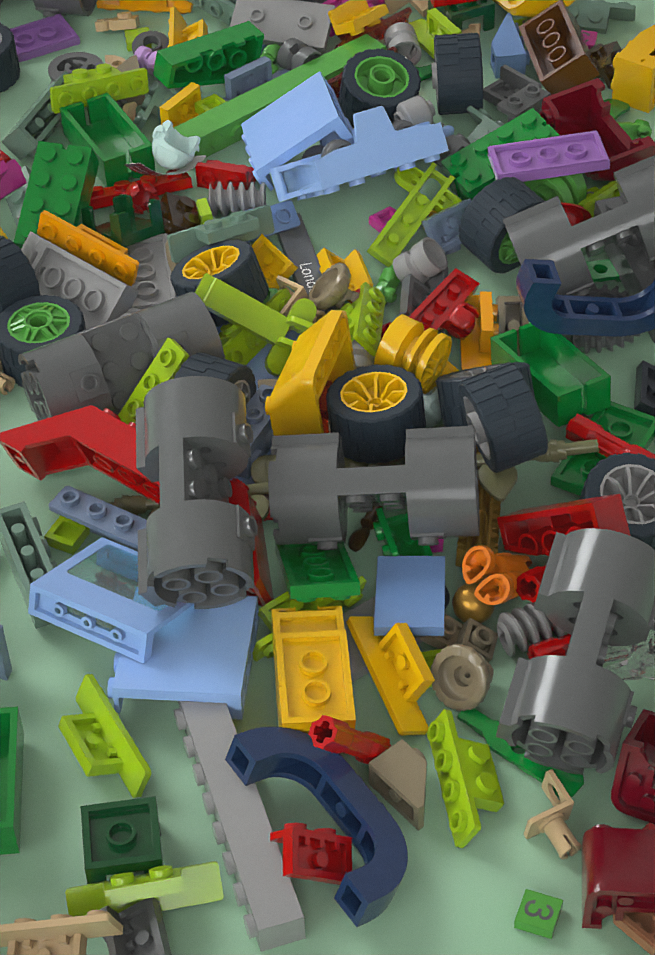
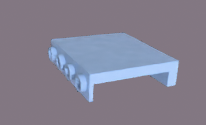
M320 71L241 124L244 133L241 137L246 144L245 150L250 156L248 160L254 169L252 173L261 185L262 182H265L270 191L274 187L269 175V169L283 165L334 130L343 140L347 141L353 137L335 92Z
M135 591L133 601L157 611L167 607V605L155 607L139 595L138 591ZM246 596L245 599L237 603L212 609H194L193 604L154 633L152 656L144 664L116 652L114 656L115 677H109L107 687L108 698H113L115 711L121 713L124 698L227 703L231 718L242 720L253 660L252 652L256 643L259 625L258 596Z

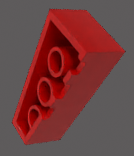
M620 493L524 508L497 517L504 549L533 556L550 555L556 532L567 535L575 530L597 528L617 531L631 536Z

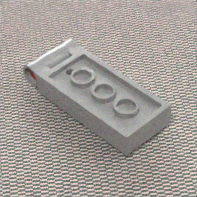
M31 231L21 248L35 271L40 295L60 296L77 304L80 311L83 312L86 330L115 320L120 315L127 313L139 291Z

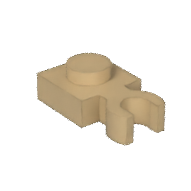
M130 11L117 13V17L110 19H97L95 22L96 32L137 29L140 25L139 15H132Z

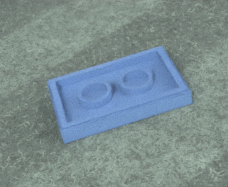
M378 556L374 636H385L395 623H407L413 636H444L445 556Z

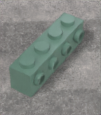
M67 71L62 73L45 89L1 141L19 160H22L28 154L31 157L34 156L38 141L45 142L55 132L52 128H56L62 123L61 113L55 114L52 112L50 88L63 85V75L69 74Z
M24 501L0 509V542L28 609L30 584L57 567V563L50 561L51 552L47 540H41L40 538L42 532L37 517H31ZM30 614L36 629L51 624Z

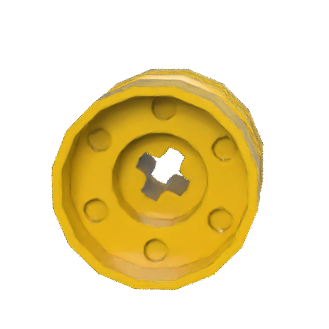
M401 314L395 318L383 335L375 355L374 365H392L406 369V371L413 373L419 379L423 394H426L436 384L437 378L441 376L451 352L452 339L444 333L438 334V330L434 328H428L424 331L423 323Z

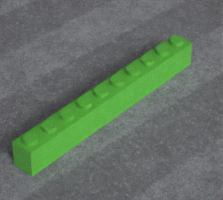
M365 34L174 127V129L185 137L199 136L201 139L199 152L195 151L194 156L206 155L208 157L242 140L241 135L244 133L241 124L317 72L320 71L336 93L340 91L344 65L347 64L351 57L367 49L377 48L386 50V46Z

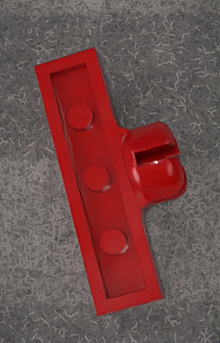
M176 169V170H168V171L166 172V174H167V173H170V172H175V171H177V170H179V169ZM184 172L176 175H144L140 177V180L133 182L121 180L115 182L114 186L106 188L94 186L89 206H93L94 210L113 206V197L126 194L132 197L134 213L141 215L144 214L143 211L145 210L149 213L148 202L150 199L159 200L158 196L165 194V192L171 193L193 188L192 180L189 174Z
M455 268L409 317L423 323L424 331L428 328H434L438 332L446 329L455 338L464 340L474 329L475 318L480 316L478 309L466 303L476 292L480 283Z

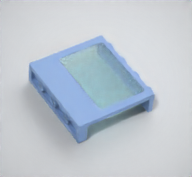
M102 537L30 584L28 614L144 664L152 656L154 633L194 603L177 602L175 607L167 605L155 607L138 594V552Z

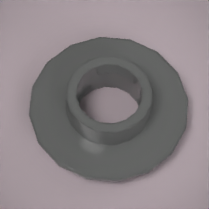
M158 31L142 32L132 42L133 54L138 47L146 46L150 43L158 45L152 48L153 52L167 48L169 38Z

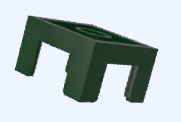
M428 0V10L436 8L461 30L462 21L482 15L483 30L489 31L494 29L495 2L493 0H478L440 7H433L431 1Z
M121 194L113 197L114 213L109 214L110 221L96 226L93 206L81 209L83 225L123 247H128L164 233L161 204L158 199L149 200L150 219L135 217L133 201L130 195Z
M156 796L80 806L84 869L87 884L107 881V875L143 870L146 874L149 873L151 868L164 866Z

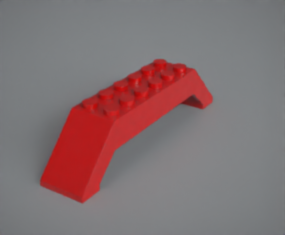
M90 405L0 433V444L15 465L40 481L49 474L89 465L160 505L159 481L151 482L136 468V424L133 422L126 424L120 421V417L107 408L102 411ZM233 478L229 480L232 486V496L229 497V503L240 505L250 516L255 518L258 526V534L255 536V550L253 551L254 588L246 590V596H258V605L262 607L274 600L263 522L256 508L257 503L248 492L249 487L239 479Z

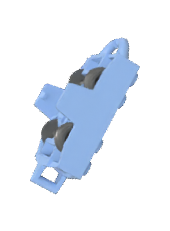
M378 106L355 113L353 115L354 129L348 118H346L353 135L349 140L341 139L334 130L320 139V145L308 148L303 154L302 159L269 170L279 202L297 197L299 201L339 191V185L346 182L349 183V187L365 183L364 177L370 175L371 178L386 174V170L391 168L396 170L399 167V170L403 171L416 167L415 161L424 159V163L441 159L440 153L449 151L445 138L454 134V127L451 125L442 127L441 122L430 124L429 121L416 125L406 120H397L391 123L384 107Z

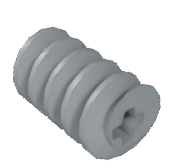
M219 181L216 189H212L210 183L208 204L212 216L215 217L219 209L222 216L227 217L230 209L233 213L241 209L246 211L266 205L265 182H262L259 190H256L254 182H251L248 190H245L243 182L239 183L237 190H234L232 182L228 183L226 190L223 189L222 183Z
M534 603L526 604L523 609L519 607L514 608L511 613H501L497 622L498 637L505 652L510 657L515 655L514 645H517L521 652H525L528 649L527 640L532 645L540 642V635L543 640L552 637L551 631H553L556 637L559 638L565 635V631L554 625L544 612L534 609Z

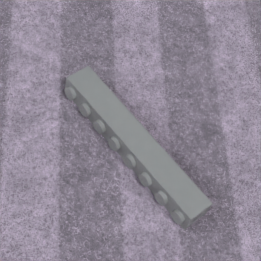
M178 701L179 708L174 710L176 724L179 731L183 729L186 731L187 736L183 737V743L187 757H194L196 761L192 768L197 786L204 785L206 792L202 793L206 813L207 815L214 814L216 822L212 823V828L217 845L224 843L227 852L222 853L224 866L228 875H235L237 883L233 884V891L238 906L245 905L248 914L244 915L243 919L249 939L256 937L261 952L306 939L304 915L290 877L283 876V857L277 842L270 841V833L273 830L256 783L245 786L225 760L234 735L237 734L227 704Z

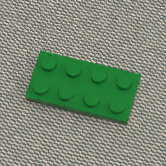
M612 401L611 407L594 413L590 419L600 424L605 431L630 444L639 445L646 450L655 438V416ZM598 452L567 456V459L562 460L551 475L550 485L580 496L591 469L599 461L608 457Z
M275 542L276 556L290 599L306 603L313 602L317 598L330 597L334 600H347L351 596L360 595V581L345 545L337 544L338 549L317 550V545L312 544L277 545Z

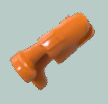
M477 545L470 548L464 556L462 562L463 579L467 584L481 582L474 592L477 600L487 605L504 604L511 599L520 597L516 592V578L530 570L529 567L532 565V560L527 555H512L511 553L494 554L489 547Z

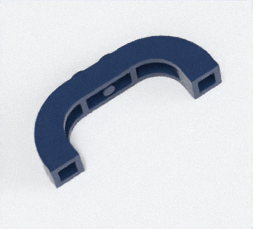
M525 259L518 271L516 288L525 315L533 326L542 331L566 335L623 337L655 329V280L643 291L623 298L571 296L556 294L561 286V281L553 260Z
M260 727L234 735L225 760L245 786L272 777L296 781L306 787L316 797L346 836L352 837V843L362 855L365 865L344 875L334 899L354 925L359 927L382 914L398 889L408 863V850L404 835L384 804L377 799L363 779L357 775L340 754L314 747L312 738L307 733L284 727Z

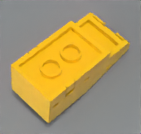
M655 25L643 30L633 40H630L627 46L620 53L618 52L613 59V68L615 70L611 82V90H613L612 99L625 102L631 108L649 113L655 107Z
M317 606L316 611H296V607L271 609L279 727L290 728L308 734L312 722L320 719L322 715H327L348 723L350 728L355 729L356 715L347 633L344 629L342 606Z

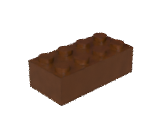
M563 0L557 1L519 26L538 78L551 95L591 81L600 75L580 27Z

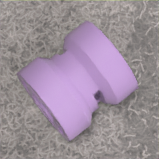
M140 46L134 53V55H137L139 67L147 69L148 73L154 76L157 51L153 52L149 47Z

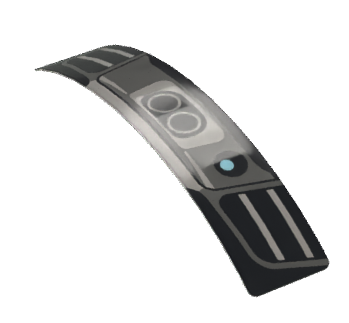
M206 155L194 156L193 160L186 166L167 174L150 170L141 163L124 165L137 173L149 176L176 175L195 168L198 162H202L206 158Z

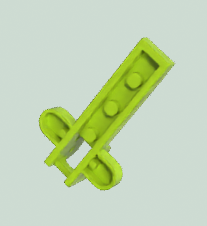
M434 162L431 163L425 173L417 167L400 171L399 167H397L394 172L395 182L408 191L409 194L367 250V253L387 267L393 264V260L400 255L422 225L421 221L426 219L432 210L439 213L462 201L448 190L455 177L450 175L447 178L435 169L437 164ZM430 178L437 180L441 185V189L432 201L419 192Z
M208 273L203 275L195 291L208 311L272 345L265 359V368L273 376H280L292 351L294 341L285 337L289 328L302 334L313 325L312 322L317 312L313 301L302 298L292 305L288 315L285 316Z

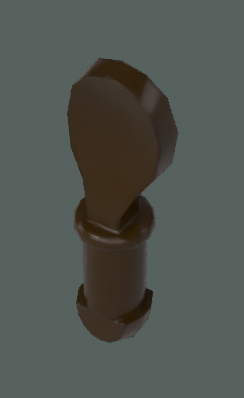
M372 506L373 511L366 512L364 518L360 520L362 527L352 532L348 539V546L352 551L357 552L365 545L370 531L373 529L372 523L377 521L375 509L382 507L384 510L383 506Z

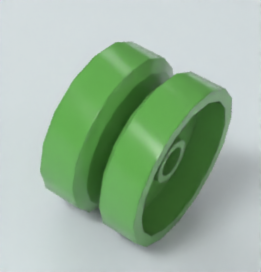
M581 173L523 182L544 201L558 196L560 202L578 204L586 199L587 186Z

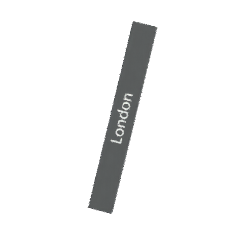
M297 213L300 220L299 227L278 233L277 237L284 255L298 267L292 274L294 282L303 286L307 295H309L316 280L323 274L320 272L319 268L321 266L300 213ZM332 306V307H330V308H328V309H325V310H322V311H324L325 314H327V313H328L329 311H331V310H338V309H337V307Z

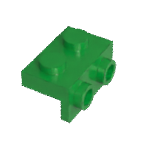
M382 507L375 509L378 521L372 524L377 541L384 540L385 545L381 546L383 556H433L430 546H419L418 540L410 538L407 512L386 518Z

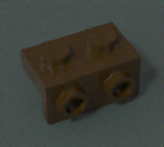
M617 41L605 45L597 44L590 49V53L600 73L594 79L603 77L609 89H611L615 70L613 68V59L618 52L620 53L623 50Z
M165 192L160 201L164 233L162 234L166 233L169 235L201 225L195 201L187 196H178Z

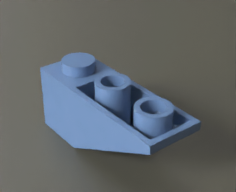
M510 13L506 14L491 43L490 65L495 79L500 78V67L503 65H507L525 75L526 65L530 64L529 52L524 49V39L522 36H519L518 23H514Z

